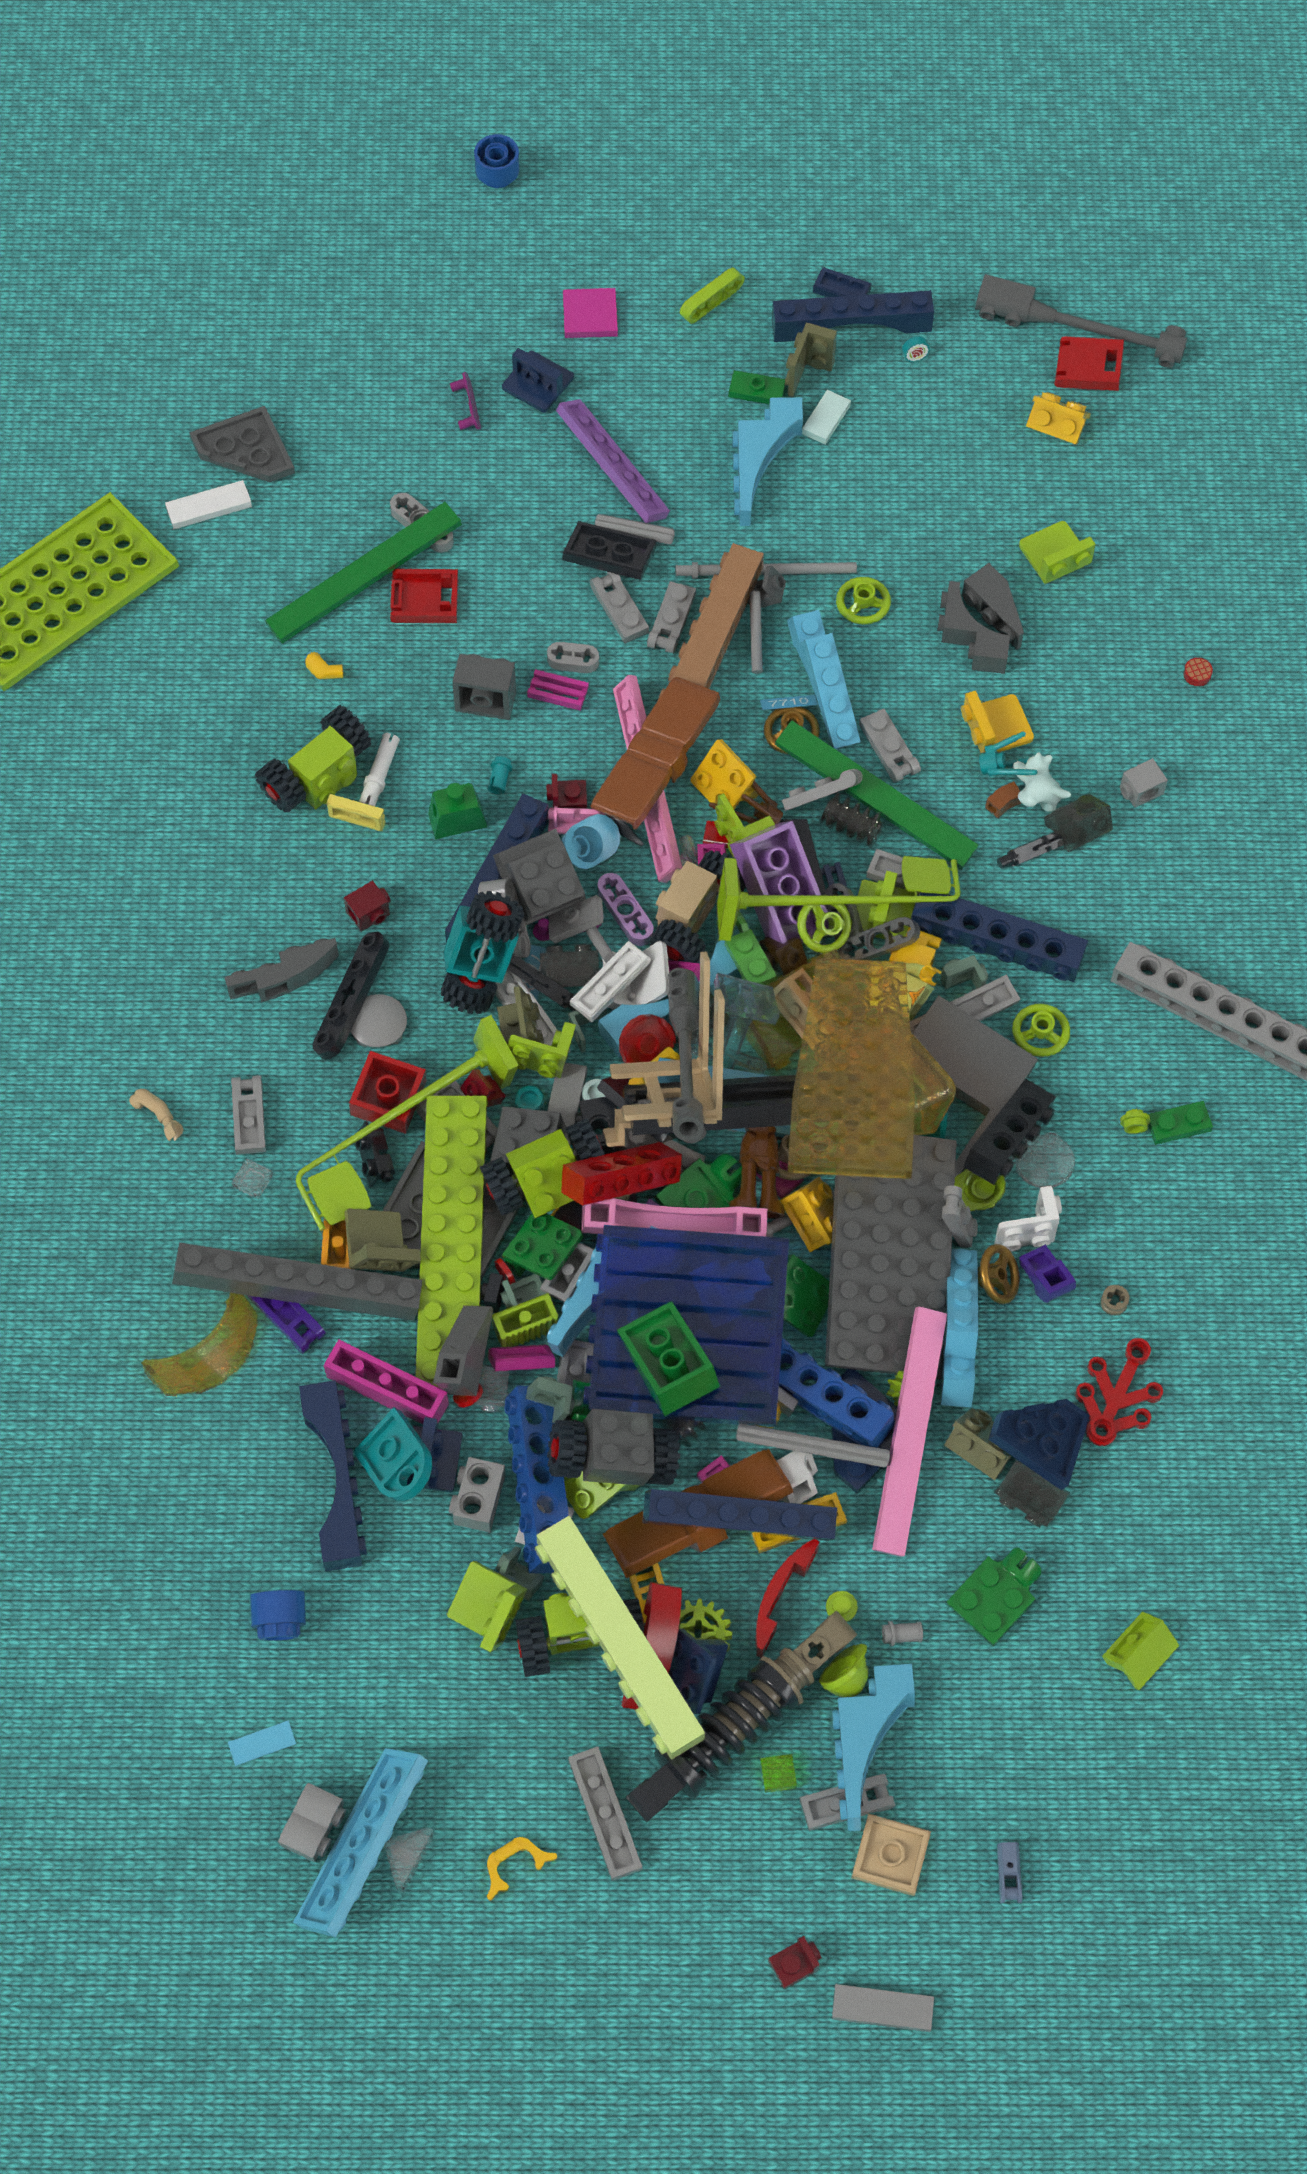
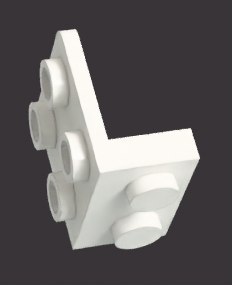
M658 941L642 951L650 957L651 962L617 996L608 1008L616 1009L622 1004L641 1005L655 1003L668 995L669 965L666 943Z
M1052 1186L1040 1187L1035 1208L1036 1217L999 1223L994 1244L1003 1245L1011 1252H1014L1023 1246L1033 1245L1038 1248L1054 1242L1059 1225V1214L1062 1213V1206L1059 1195L1054 1196Z

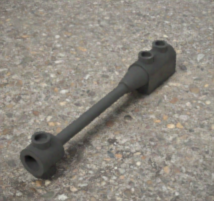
M987 274L984 275L975 306L976 310H980L979 316L983 319L993 320L995 315L1005 317L1004 322L1012 327H1018L1020 322H1056L1156 349L1154 357L1159 358V365L1166 368H1172L1174 363H1181L1188 339L1185 337L1186 331L1181 327L1170 325L1166 327L1165 331H1161L1159 338L1057 312L1056 309L1035 300L1036 287Z
M675 968L668 974L669 1019L676 1036L679 1038L681 1097L673 1102V1132L677 1138L684 1140L686 1143H696L706 1135L703 1106L700 1101L693 1098L691 1053L693 1031L699 1030L700 984L697 976L691 970Z

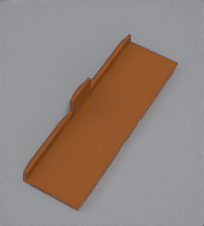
M675 676L645 719L640 731L630 742L625 754L621 756L597 792L590 806L591 809L632 824L633 829L637 830L667 786L670 778L672 783H675L685 770L688 763L686 753L717 709L721 700L719 692Z
M767 1449L759 1451L708 1477L703 1483L686 1488L681 1492L778 1501L794 1491L774 1456ZM643 1511L612 1526L603 1533L626 1578L694 1543L697 1544L700 1552H703L728 1539L725 1529L642 1523Z

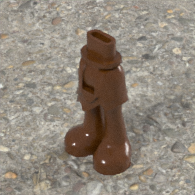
M776 1127L745 1128L746 1133L742 1138L739 1159L742 1164L741 1189L739 1196L731 1200L728 1207L757 1208V1172L762 1176V1190L758 1208L768 1209V1219L783 1218L785 1216L784 1205L778 1199L776 1191V1176H780L778 1143L774 1134L777 1130Z

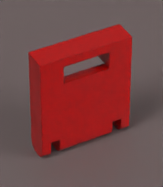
M1061 337L1055 386L1059 388L1119 391L1124 339ZM1106 355L1107 361H1116L1115 372L1105 371Z
M394 569L392 571L391 622L457 623L458 569ZM442 588H452L451 603L450 601H441Z

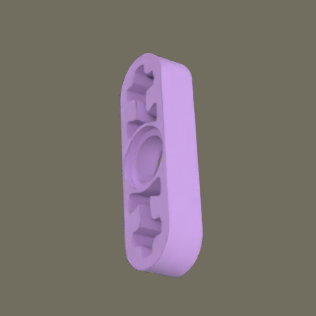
M614 873L602 875L598 880V895L632 944L636 946L649 944V940L653 935V924L619 875ZM607 884L611 887L615 886V892L618 896L615 900L613 892L610 889H606ZM622 904H629L634 910L629 915H622L617 911V908ZM635 920L641 930L645 929V935L639 932L635 934V924L633 923Z

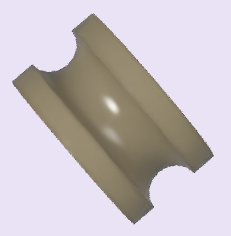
M1120 1285L1108 1286L1101 1297L1102 1309L1110 1315L1122 1314L1129 1303V1293ZM1115 1294L1120 1296V1299L1115 1306L1110 1304L1111 1299H1107V1297L1112 1298Z

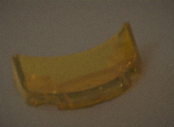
M230 1293L229 1298L225 1301L227 1307L219 1323L196 1346L178 1355L162 1359H145L141 1362L145 1375L165 1396H177V1394L192 1392L199 1394L211 1390L224 1383L229 1376L237 1372L244 1364L253 1348V1340L256 1327L258 1326V1315L244 1295Z

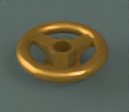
M803 707L776 709L770 713L765 721V738L773 749L780 753L788 754L777 747L775 741L792 720L803 727L804 717L811 726V733L819 737L820 728L816 717ZM782 716L781 730L773 735V723Z
M993 1244L982 1255L980 1266L978 1267V1283L984 1288L987 1295L998 1304H1007L1015 1298L1019 1289L1020 1275L1016 1259L1011 1251L1003 1245ZM995 1253H999L998 1260L995 1263L989 1264L991 1257ZM1007 1264H1008V1266H1009L1010 1275H1011V1283H1010V1284H1009V1282H1008V1280H1007V1271H1006ZM994 1287L1001 1290L1004 1295H1000L999 1293H997Z

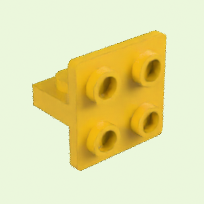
M1042 392V395H1034L1032 401L1035 402L1026 427L1077 445L1086 419H1089L1091 413L1085 411L1087 406L1074 401H1068L1067 404L1061 403L1062 397L1049 392Z
M722 739L716 740L691 777V783L709 802L717 804L718 795L724 793L733 809L736 808L740 801H745L741 798L742 794H746L752 799L758 797L757 792L751 787L756 779V775Z
M820 1177L815 1178L804 1187L780 1200L809 1252L825 1244L829 1245L832 1243L833 1193L829 1185L823 1182Z

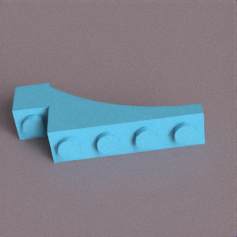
M802 397L770 398L769 409H764V420H738V431H732V447H738V453H733V470H738V476L733 478L734 493H739V499H734V515H739L740 526L751 525V509L754 495L760 479L770 462L795 436H802Z
M819 610L792 616L787 620L793 646L796 648L810 679L831 747L838 749L860 743L861 740L833 633L825 634Z
M653 1226L650 1227L647 1234H643L640 1237L637 1251L604 1238L601 1246L598 1245L593 1250L591 1263L587 1271H583L578 1277L577 1289L573 1296L568 1297L564 1302L562 1315L558 1323H554L549 1329L547 1342L552 1352L564 1357L575 1338L585 1326L620 1296L659 1277L666 1275L674 1277L688 1252L684 1240Z
M951 1249L950 1276L947 1277L945 1313H947L944 1330L941 1405L972 1407L975 1385V1354L978 1339L977 1251Z
M912 1664L874 1666V1678L868 1679L869 1696L838 1698V1710H832L833 1730L840 1729V1740H834L836 1759H842L843 1769L837 1770L838 1789L845 1790V1800H839L840 1819H847L848 1831H861L863 1787L869 1766L878 1746L900 1715L908 1707H915Z

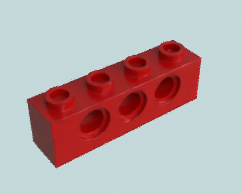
M656 1142L563 1164L561 1193L584 1206L680 1182L682 1154L661 1142Z

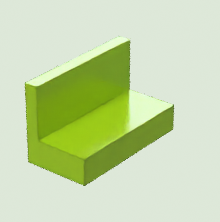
M1142 1611L1102 1657L1107 1665L1123 1671L1134 1688L1140 1690L1179 1647V1644L1162 1619Z

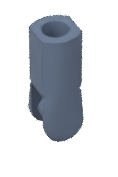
M998 1843L1000 1903H1005V1900H1017V1903H1022L1019 1843ZM1005 1879H1015L1016 1887H1005Z

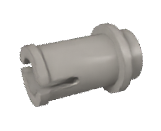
M888 1621V1624L882 1625L883 1643H889L890 1646H894L895 1643L922 1642L923 1629L921 1622L894 1624L893 1621Z

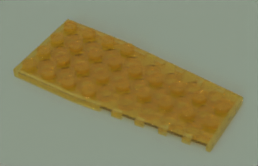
M818 958L816 960L793 1090L788 1173L912 1179L915 1092L906 963Z

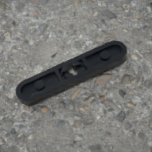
M371 932L362 938L313 1042V1050L322 1059H332L342 1050L389 949V942L380 932Z

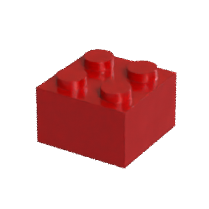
M370 1051L349 1102L350 1115L374 1122L424 1089L426 1069ZM416 1105L383 1126L406 1134L416 1110Z

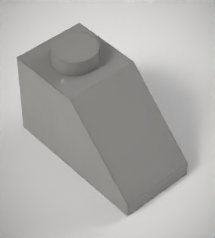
M579 1243L555 1278L552 1280L545 1279L540 1290L563 1302L568 1297H572L577 1289L578 1277L583 1271H587L591 1263V1255L594 1249Z

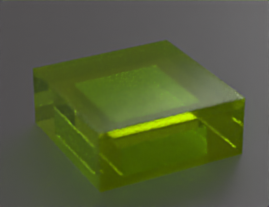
M792 1754L760 1758L765 1793L797 1788Z

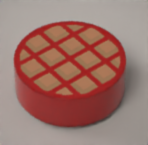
M1192 658L1186 663L1183 675L1190 685L1204 686L1210 681L1213 668L1206 659Z

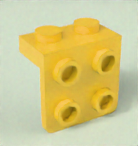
M976 691L965 693L961 713L964 721L970 727L972 740L978 746L980 753L985 752V746L994 745L1022 731L1026 733L1024 737L997 751H1005L1033 741L1034 734L1016 695L1010 694L981 703Z

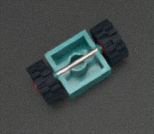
M487 891L486 894L479 892L478 895L474 896L470 907L460 905L444 949L445 970L447 974L441 988V996H444L443 1000L445 1002H450L449 1006L452 1008L455 1006L459 1007L458 1011L463 1012L465 1009L468 1014H473V1011L476 1014H481L482 1011L487 1012L490 1009L498 988L496 982H503L519 938L518 930L524 917L523 908L518 906L516 900L511 902V897L507 895L505 898L501 897L502 893L496 892V895H493L492 891Z

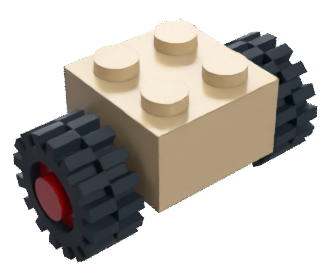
M711 850L705 854L698 866L686 861L682 869L677 868L673 873L669 889L667 891L663 890L656 901V906H658L656 914L658 928L650 938L649 945L651 946L658 941L666 943L668 960L697 963L700 959V952L705 951L706 945H704L703 939L698 938L697 932L716 904L724 859L728 858V854L723 853L721 855L720 851L713 852ZM738 868L740 889L743 892L746 886Z

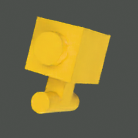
M920 931L919 938L915 943L891 952L889 962L893 964L892 967L898 963H918L924 966H933L936 949H939L942 938Z

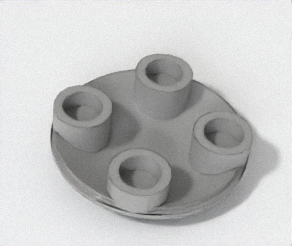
M382 994L367 996L351 1029V1033L357 1043L363 1047H385L397 1044L401 1041L407 1026L405 1009L393 997Z

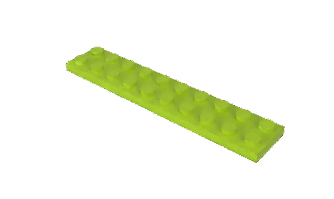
M427 1096L419 1280H422L418 1309L416 1377L436 1387L438 1386L433 1381L439 1352L463 1306H480L485 1179L480 1166L485 1164L487 1096Z

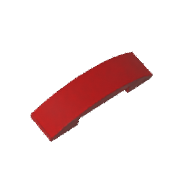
M812 1539L798 1548L785 1560L770 1581L758 1613L755 1637L756 1656L760 1658L764 1656L776 1633L777 1622L769 1619L792 1573L795 1572L805 1577L819 1550L820 1541Z
M650 1582L643 1611L647 1616L643 1634L669 1673L679 1629L682 1588ZM625 1695L623 1696L621 1704L623 1708H639L633 1697L627 1699Z

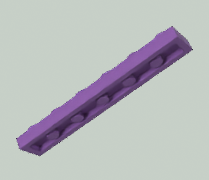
M581 399L559 403L556 412L643 521L649 523L666 519L670 510Z

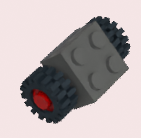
M592 1409L583 1422L555 1420V1424L552 1425V1431H550L549 1436L551 1439L548 1441L549 1452L547 1457L549 1458L548 1467H550L549 1473L551 1476L578 1478L581 1475V1471H583V1481L640 1486L645 1484L671 1485L677 1476L676 1469H679L678 1459H680V1453H678L680 1449V1443H678L679 1435H677V1431L674 1429L653 1428V1414Z

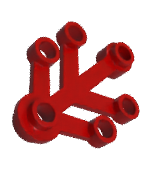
M1134 1338L1127 1344L1125 1350L1127 1362L1115 1388H1113L1106 1371V1361L1101 1357L1090 1359L1087 1371L1092 1377L1096 1378L1107 1404L1103 1414H1101L1094 1399L1095 1389L1090 1383H1081L1076 1389V1399L1084 1404L1087 1414L1090 1415V1421L1086 1427V1435L1097 1446L1111 1444L1118 1432L1133 1427L1145 1429L1150 1424L1151 1413L1145 1408L1137 1409L1133 1415L1114 1420L1118 1410L1144 1401L1157 1403L1162 1398L1163 1388L1156 1382H1151L1145 1388L1126 1394L1138 1366L1146 1363L1151 1353L1149 1343L1142 1338ZM1132 1351H1140L1142 1353V1357H1134L1132 1355ZM1092 1364H1100L1102 1366V1370H1094L1092 1368ZM1087 1389L1090 1392V1396H1082L1080 1390ZM1156 1389L1159 1395L1151 1396L1148 1390ZM1144 1415L1147 1421L1139 1422L1136 1416ZM1103 1428L1107 1434L1100 1436L1096 1433V1429Z

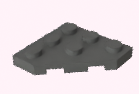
M265 406L189 432L190 439L201 460L267 482L295 474L293 463Z

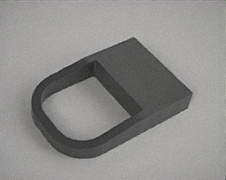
M938 995L888 1069H897L900 1076L906 1067H910L986 1116L955 1161L956 1177L966 1169L963 1166L971 1147L1021 1086L1023 1081L1028 1078L1038 1058ZM871 1120L860 1121V1128L871 1129Z

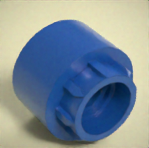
M493 134L482 138L476 144L474 149L475 173L482 183L492 188H503L517 178L520 170L519 149L514 140L505 135Z
M277 1590L250 1595L251 1628L257 1629V1636L260 1640L281 1641L298 1638L301 1634L300 1626L306 1625L304 1591Z

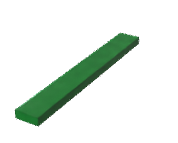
M443 502L265 620L266 625L283 644L462 525L461 519L446 502Z
M790 721L775 741L777 747L823 778L831 777V780L835 781L840 779L841 773L846 770L855 768L861 771L863 777L861 783L843 791L950 863L952 859H955L959 869L962 870L978 849L979 845L794 721Z

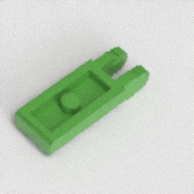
M739 912L735 925L738 927L740 934L732 936L731 941H725L724 945L749 991H753L776 981L777 975L754 933L748 928L745 918Z

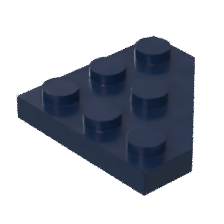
M847 1369L841 1376L842 1380L850 1386L852 1384L858 1385L872 1400L876 1402L881 1400L889 1405L893 1410L895 1422L897 1406L856 1370ZM838 1395L830 1396V1402H837L842 1397ZM864 1411L855 1412L852 1416L855 1418H863L867 1415V1413ZM832 1427V1440L858 1444ZM894 1427L878 1448L890 1451ZM836 1458L833 1460L834 1474L856 1494L883 1468Z
M1068 1399L1057 1400L1050 1404L1041 1403L1026 1406L1023 1409L1014 1411L1013 1409L1006 1410L995 1417L988 1440L1062 1490L1069 1486L1090 1415Z

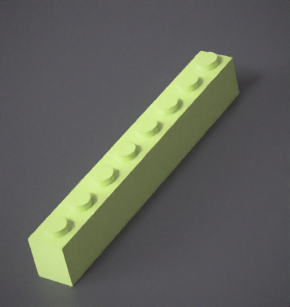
M567 1516L537 1534L538 1546L535 1547L537 1555L543 1564L550 1563L554 1570L551 1576L560 1591L566 1589L571 1597L568 1600L571 1610L577 1618L582 1615L588 1625L584 1629L594 1645L599 1643L605 1652L601 1655L605 1665L610 1672L616 1670L621 1678L618 1684L627 1699L633 1697L639 1708L635 1712L644 1727L651 1726L656 1735L652 1739L662 1755L667 1752L672 1760L705 1739L703 1728L571 1517Z

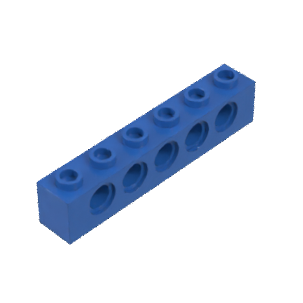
M742 1318L722 1343L728 1350L796 1398L798 1406L859 1445L878 1448L894 1427V1413L889 1405L881 1400L877 1402L872 1400L861 1387L855 1384L850 1386L842 1380L836 1371L830 1368L825 1370L820 1367L812 1356L805 1352L802 1354L792 1349L788 1341L782 1337L775 1338L768 1334L766 1328L756 1321L751 1323ZM757 1348L767 1349L762 1354L753 1353ZM784 1363L792 1365L787 1370L778 1369V1366ZM808 1379H813L817 1381L812 1386H805L802 1384L804 1381ZM838 1395L842 1397L837 1402H830L827 1400L830 1396ZM864 1411L867 1413V1415L863 1418H855L852 1416L855 1412Z
M516 1386L506 1396L504 1410L509 1417L508 1440L512 1444L514 1455L512 1458V1470L516 1473L517 1479L515 1495L517 1502L520 1503L521 1510L519 1527L520 1531L524 1533L525 1541L523 1558L528 1564L529 1573H554L550 1563L543 1564L535 1551V1547L538 1546L536 1535L569 1516L564 1477L551 1476L549 1473L550 1467H548V1441L551 1439L549 1435L550 1431H552V1425L555 1424L552 1423L554 1407L526 1399L529 1386ZM526 1416L532 1420L533 1424L528 1422ZM530 1446L534 1447L537 1453H534ZM533 1475L539 1477L541 1483L536 1481ZM537 1504L544 1508L545 1513L538 1508Z

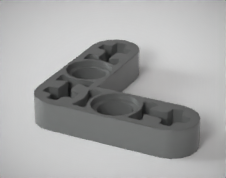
M839 883L830 885L824 894L838 896L837 892L839 891L844 896H854L850 888ZM844 904L852 919L849 938L838 949L841 959L854 965L861 964L909 946L919 938L920 927L918 923L907 917H900L863 931L856 904ZM826 905L828 912H835L840 915L836 908ZM904 925L911 928V930L907 931V937L900 934L893 936L891 933L897 934L902 932ZM842 930L838 934L834 935L835 941L840 936ZM879 933H883L886 937L883 947L876 949L873 945L874 937ZM852 945L857 947H863L866 945L868 949L866 950L864 948H861L859 950H856L855 957L849 955L848 953L852 950Z

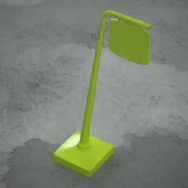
M904 856L901 864L903 883L907 891L915 892V896L748 895V892H741L736 858H725L717 898L719 940L731 941L739 910H746L747 907L952 902L957 900L961 894L957 862L955 859H952V868H949L944 859ZM950 871H952L954 884H951ZM951 887L955 889V894L952 896H917L916 893L949 894Z
M492 1015L480 1020L473 1038L478 1049L474 1054L475 1056L298 1171L295 1180L296 1185L320 1231L326 1229L320 1219L321 1217H324L333 1226L345 1220V1211L347 1209L368 1210L371 1207L367 1191L358 1174L348 1161L339 1163L335 1156L337 1153L427 1099V1096H432L479 1066L481 1068L488 1067L500 1089L510 1086L519 1065ZM334 1156L337 1165L308 1177L309 1191L306 1192L301 1181L302 1176ZM311 1193L318 1209L321 1212L320 1215H318L308 1194Z

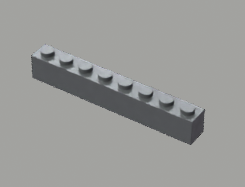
M179 1242L172 1284L414 1321L419 1309L422 1280Z

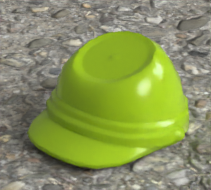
M965 1169L955 1177L954 1186L962 1189V1200L970 1208V1211L995 1207L1005 1193L1006 1182L1005 1178L1001 1176L996 1184L993 1185Z
M857 1644L846 1648L824 1669L819 1677V1682L825 1690L844 1698L855 1697L861 1693L869 1675L865 1658L867 1645Z

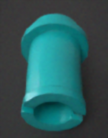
M497 756L490 764L492 773L487 790L493 794L500 795L506 791L508 774L512 771L513 766L510 759Z

